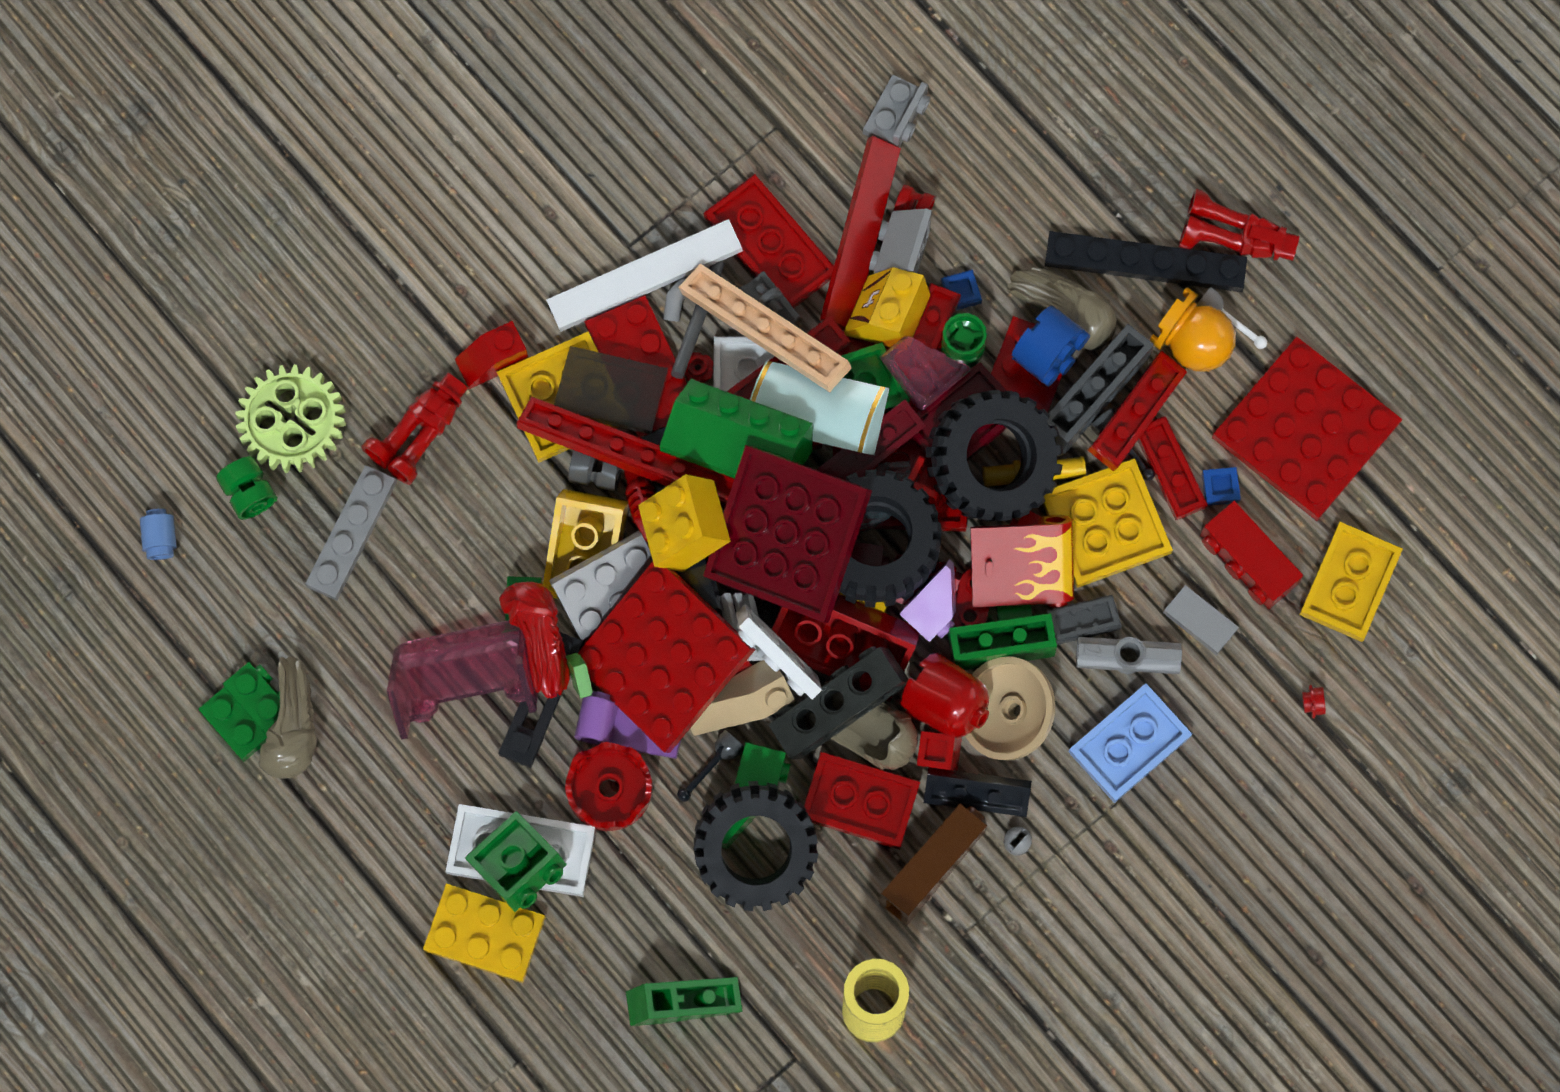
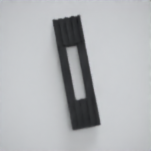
M560 632L566 656L578 653L584 646V641ZM531 678L498 753L499 756L513 760L516 763L518 762L528 768H531L544 735L562 696L557 694V697L547 699L534 731L523 727L537 694Z

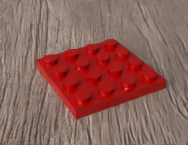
M1296 337L1213 433L1212 439L1314 520L1318 521L1403 419L1300 338Z
M652 561L581 648L578 655L580 654L587 665L590 680L603 693L610 695V700L664 753H670L756 649L747 645L738 635V632L674 570L654 567Z

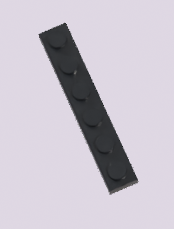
M1049 231L1045 267L1204 288L1212 287L1213 289L1243 292L1247 257L1054 231Z

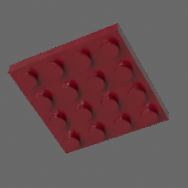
M745 445L723 513L731 542L710 554L703 576L823 623H829L872 490L753 446Z

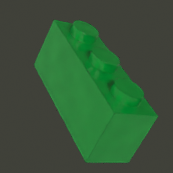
M1051 613L949 628L948 632L951 661L964 670L979 668L984 663L1000 657H1017L1027 661L1055 657L1057 648Z

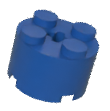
M1052 305L1038 315L1036 320L1039 322L1032 329L1027 328L1012 352V359L1048 387L1056 380L1060 373L1065 375L1070 370L1076 360L1072 355L1076 350H1081L1091 336Z

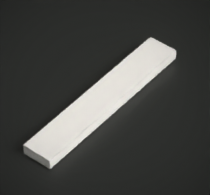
M728 219L547 299V303L560 332L682 279L690 275L700 263L705 267H709L743 252Z

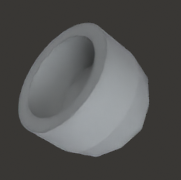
M1017 826L1009 829L1004 837V847L1012 855L1020 856L1025 854L1032 844L1031 834L1023 827ZM1020 833H1023L1025 837L1014 848L1010 843Z

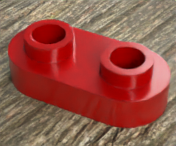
M972 569L962 575L956 596V612L952 618L953 627L981 624L987 621L989 607H973L972 587L970 586ZM971 612L975 614L976 620L967 622L963 616L965 613Z

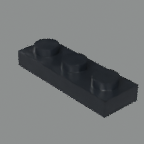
M928 767L923 803L955 808L961 804L966 809L972 806L978 811L1027 817L1032 781Z

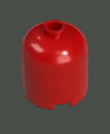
M939 653L930 654L920 663V666L924 669L916 680L909 678L903 691L901 706L907 709L905 713L910 714L912 717L943 734L955 736L956 738L967 736L976 728H981L989 716V711L987 710L989 692L986 685Z

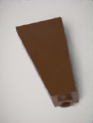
M959 804L883 890L879 905L907 927L986 832L987 825L983 823L985 817L974 807L969 806L966 809L963 805Z

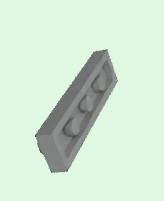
M364 466L305 583L307 588L336 601L338 600L397 483L396 478L369 466Z

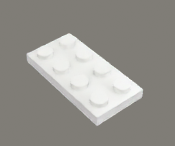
M459 804L446 873L484 880L467 862L465 857L513 813ZM520 814L559 853L567 864L563 868V875L558 882L552 885L545 884L540 890L584 897L596 828L588 825Z

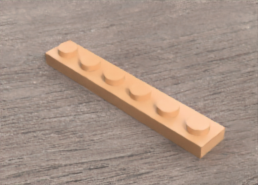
M701 263L679 286L682 295L828 392H831L851 370L850 362Z

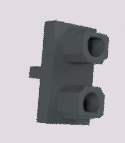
M764 271L751 282L739 288L790 323L794 324L800 320V315Z

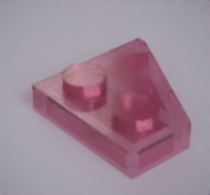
M904 336L880 356V359L913 404L921 411L925 410L971 371L969 366L947 357L946 354L936 349L925 346L922 342L910 336Z

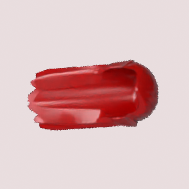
M515 583L507 587L499 597L502 611L504 614L509 615V623L519 627L523 632L535 692L539 693L541 690L546 698H555L557 694L562 695L563 690H567L570 680L564 643L557 626L558 609L551 592L540 583Z

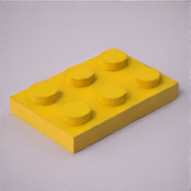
M1339 522L1299 615L1363 642L1403 548Z
M446 883L423 950L524 983L546 916L522 909L521 907L514 912L505 902Z

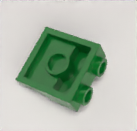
M883 342L842 355L851 365V370L843 378L889 388L884 414L888 413L904 399L908 403L910 402Z
M250 662L246 663L223 683L224 688L198 709L243 762L266 743V732L277 721L280 710V691L276 693L269 685L273 678L260 664L254 668Z
M517 811L465 857L467 862L514 912L520 907L522 909L530 907L537 899V892L545 884L552 885L558 882L563 875V868L567 865L559 853Z

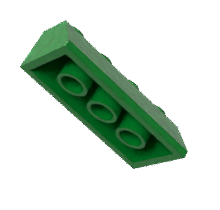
M693 379L688 382L676 398L660 443L661 452L734 479L745 445L753 446L802 465L812 453V422Z

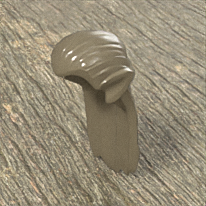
M1033 267L1031 270L1015 271L1011 275V283L1007 285L1009 293L1043 310L1051 305L1091 335L1083 348L1091 351L1104 347L1112 339L1116 330L1117 318L1115 310L1110 305V300L1105 299L1097 291H1089L1078 283L1044 268Z
M294 656L287 659L281 657L278 662L280 710L277 721L266 732V743L260 748L258 763L259 767L267 775L279 779L292 778L307 770L312 762L317 744V738L314 733V711L312 710L313 705L310 698V683L301 662Z
M824 681L822 685L824 686L830 681ZM838 691L832 697V705L836 710H839L843 706L844 698ZM883 702L832 737L831 740L850 749L881 770H896L909 763L910 758L913 757L918 743V734L911 721L910 714L893 710ZM811 712L808 713L807 717L810 719L809 724L814 727L816 717Z

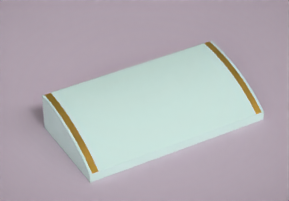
M766 361L755 383L750 400L812 422L814 442L875 455L889 388L842 378L832 391L828 392L792 367Z

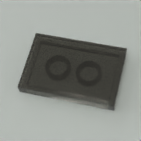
M570 346L554 405L600 423L651 434L665 387L668 368Z

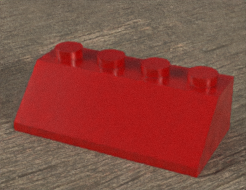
M840 594L837 596L829 623H823L782 606L780 607L772 630L810 668L828 676L843 666L848 665L849 668L860 661L858 656L872 646H876V648H889L902 670L905 671L916 648L920 634L909 623L871 607H865L864 604L857 601L855 604L845 601L846 597ZM867 672L860 677L859 681L860 687L864 691L868 690L872 683L871 676ZM893 696L888 698L886 701L890 702Z

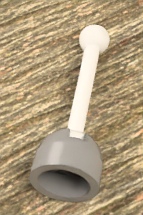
M1210 287L1197 306H1212L1221 310L1237 329L1254 341L1256 348H1265L1267 346V339L1264 336H1257L1223 309V298L1215 289Z

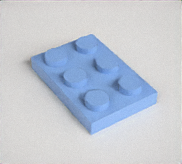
M1145 683L1073 745L1068 752L1115 803L1192 736V733Z

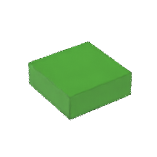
M578 653L566 656L573 688L580 699L591 696L593 691L586 663Z

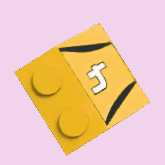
M892 267L868 276L845 328V335L875 344L883 342L886 347L907 352L930 298V292L924 275Z

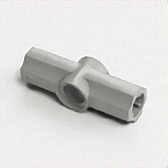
M1078 637L1076 668L1117 670L1123 674H1133L1135 672L1180 674L1181 643L1140 641L1134 637H1125L1121 640ZM1131 649L1137 654L1138 660L1130 663L1126 662L1121 658L1120 651Z

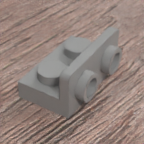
M892 75L863 128V134L868 137L875 136L899 148L903 141L908 143L916 128V124L913 122L917 114L923 115L929 105L931 97L927 96L928 84L921 82L918 87Z

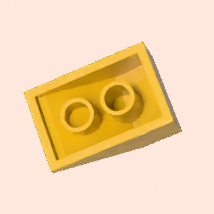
M563 489L556 497L543 585L551 592L553 598L558 597L549 582L550 579L623 540L629 508L627 501Z

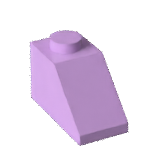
M950 559L909 600L899 613L928 642L936 635L940 639L949 632V628L954 626L951 619L956 612L954 563Z

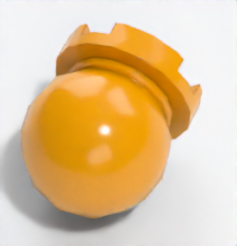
M1187 287L1182 293L1186 297L1184 302L1177 298L1158 325L1161 332L1160 336L1157 337L1153 334L1149 341L1159 350L1164 345H1170L1173 357L1182 366L1193 371L1209 372L1221 367L1231 357L1236 346V332L1232 321L1221 310L1212 306H1197L1195 301L1198 294Z

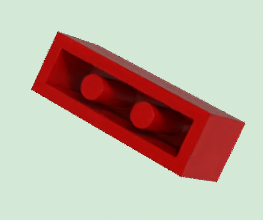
M1235 501L1203 527L1200 535L1203 537L1202 543L1205 548L1213 555L1218 554L1226 562L1225 568L1228 573L1236 580L1241 579L1248 586V593L1257 604H1264L1268 609H1271L1301 582L1304 575Z

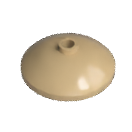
M1000 657L984 663L972 675L981 680L988 689L989 705L987 710L989 711V716L981 728H976L965 737L978 752L989 758L1007 761L1023 758L1035 751L1044 742L1051 730L1055 716V697L1052 686L1046 675L1036 665L1027 660L1017 657ZM1019 705L1021 711L1020 714L1016 717L1014 714V710L1016 706Z

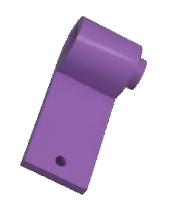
M593 691L591 696L584 697L582 700L574 735L575 739L594 745L612 742L632 747L640 753L677 759L680 742L670 753H664L614 702L610 701V695Z

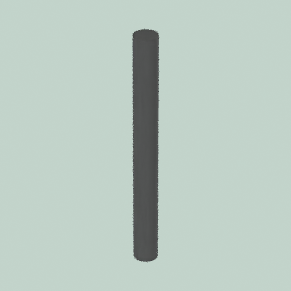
M720 261L711 265L709 269L721 276L725 263ZM697 304L671 371V375L678 379H682L685 375L708 312Z

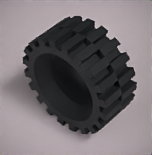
M748 781L749 786L740 787L739 783L730 786L731 791L725 794L720 791L716 794L714 802L711 805L706 804L702 810V818L700 821L697 820L695 838H693L696 865L699 868L700 877L704 884L707 883L710 886L711 893L717 898L719 896L725 898L727 905L735 908L736 903L741 904L745 911H753L754 906H762L763 911L772 910L771 904L780 901L781 906L790 902L789 896L795 892L799 895L804 890L803 883L806 879L811 880L814 874L813 864L814 862L817 863L818 859L817 835L806 808L800 801L797 802L793 794L788 790L784 789V791L777 789L776 784L767 782L766 786H761L758 784V781ZM750 816H764L775 820L786 830L790 839L789 854L781 868L770 876L759 879L746 878L736 874L728 867L721 854L722 842L727 831L737 821Z

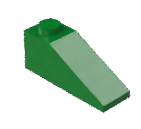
M745 743L735 784L739 783L740 787L749 786L748 781H758L759 785L766 786L767 782L776 784L777 789H779L780 783H787L791 764L785 763L786 752ZM756 816L743 818L732 825L723 839L722 849L727 850Z
M738 977L645 983L626 991L630 1026L665 1024L743 1012Z

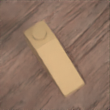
M763 660L733 676L690 730L696 736L764 719L795 702V699L783 674L779 670L775 672Z

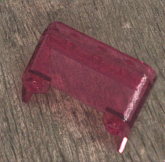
M509 620L411 640L399 645L393 652L386 692L401 740L408 739L410 722L423 723L429 721L438 711L439 703L504 690L506 698L515 702L526 701L529 713H534L537 710L538 693L535 692L531 679L523 632L519 627L511 625Z

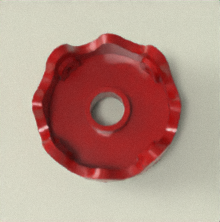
M603 742L587 751L579 752L571 761L565 782L566 796L573 813L588 826L595 827L601 831L624 829L634 824L643 816L652 798L653 784L650 771L642 756L632 747L612 742ZM608 779L615 780L619 784L618 793L612 797L603 796L599 790L602 782Z

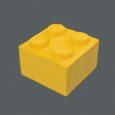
M685 474L638 505L654 567L669 568L683 572L731 542L714 480Z

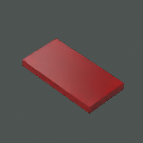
M756 174L703 213L704 218L711 226L729 219L743 252L736 254L737 257L755 278L764 271L775 286L782 291L783 296L793 308L830 281L834 265Z

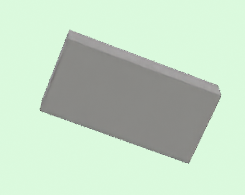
M1186 585L1163 612V614L1216 656L1239 628Z

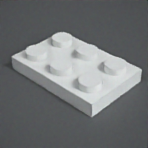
M744 604L736 612L738 635L751 648L757 645L764 654L763 660L775 672L781 669L788 678V685L799 696L806 693L811 699L816 697L822 691L818 675L755 612Z

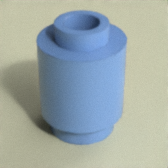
M166 509L146 511V516L140 518L142 551L146 552V558L148 560H164L174 557V549L177 548L174 516L167 514Z

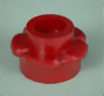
M693 352L685 372L687 381L691 379L701 383L708 381L714 373L712 358L706 354L701 355L700 352ZM696 365H700L701 369L695 370L694 367Z
M1309 685V692H1302L1304 713L1311 712V717L1314 719L1316 715L1326 714L1323 687L1313 688L1312 685Z

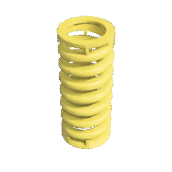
M870 959L856 965L848 974L844 984L842 1016L846 1027L855 1037L866 1042L877 1043L889 1039L900 1029L909 999V985L902 970L887 960ZM876 989L889 995L894 1002V1006L885 1013L871 1014L864 1011L855 999L866 990Z

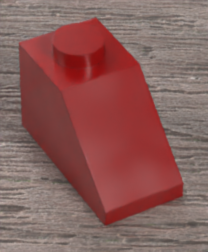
M510 321L479 336L455 358V362L468 389H471L497 377V371L529 357L513 321Z

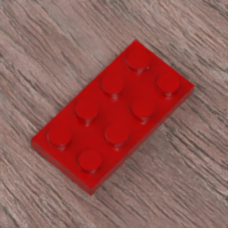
M646 295L584 321L586 329L589 331L628 413L636 436L642 438L666 427L674 402L687 383L684 377L678 379L671 375L676 359Z

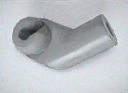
M686 278L679 279L667 292L663 320L680 321L682 301L685 299V296L681 294L679 286Z

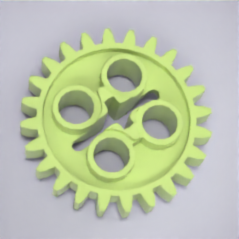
M295 364L292 367L291 373H286L283 365L279 367V375L276 376L268 369L266 370L268 378L266 381L257 376L254 378L258 386L256 389L246 386L245 390L250 398H239L238 400L245 409L235 412L236 417L244 421L236 425L238 433H245L239 439L242 445H249L247 452L250 456L258 453L257 461L260 465L269 459V467L272 471L277 468L279 463L282 464L285 473H288L291 465L294 464L297 470L302 472L304 462H308L312 468H315V457L318 456L324 461L327 460L324 452L326 448L336 451L337 448L332 439H343L341 431L336 429V427L346 426L345 419L339 417V415L346 412L344 405L337 404L342 400L340 393H332L335 387L331 381L323 385L325 378L321 372L312 378L313 372L310 367H307L303 374H300L298 366ZM284 392H295V396L291 401H279L281 394ZM268 402L273 403L283 413H285V415L293 418L296 415L299 423L302 426L312 431H315L316 433L314 435H310L307 432H305L304 429L294 421L288 420L286 422L283 415L279 411H276L271 407H267L266 404ZM310 410H322V414L318 419L309 420L306 418ZM265 418L275 419L272 427L268 429L259 427L261 421ZM295 435L303 437L302 442L298 446H287V441L290 437Z

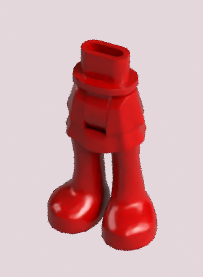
M1195 189L1187 212L1188 218L1180 237L1179 248L1191 249L1198 242L1206 241L1223 245L1238 251L1240 255H1250L1252 258H1271L1273 255L1272 260L1277 261L1280 257L1293 261L1300 236L1287 233L1286 227H1279L1265 217L1258 218L1253 213L1248 215L1212 201L1205 191ZM1200 219L1215 220L1242 230L1240 234L1217 227L1215 225L1209 224Z
M447 373L440 382L435 381L431 388L415 398V402L407 407L408 411L386 438L379 440L371 437L361 445L362 450L381 468L386 469L388 467L389 472L396 479L411 485L418 475L416 471L417 463L431 442L437 436L443 434L445 426L451 424L456 409L462 404L460 398L468 390V387L456 377ZM420 425L423 429L400 456L394 458L410 434Z

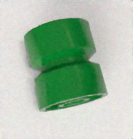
M959 313L945 323L941 352L949 365L958 369H969L978 364L982 359L987 338L986 327L982 320L969 313Z
M253 456L233 461L225 466L216 476V480L224 494L232 496L229 503L240 520L260 515L273 506L278 498L267 480H261L264 473Z

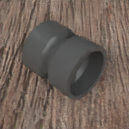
M573 450L568 474L569 483L588 486L593 482L597 489L610 492L617 491L622 474L621 468L603 462L601 473L596 472L598 459Z

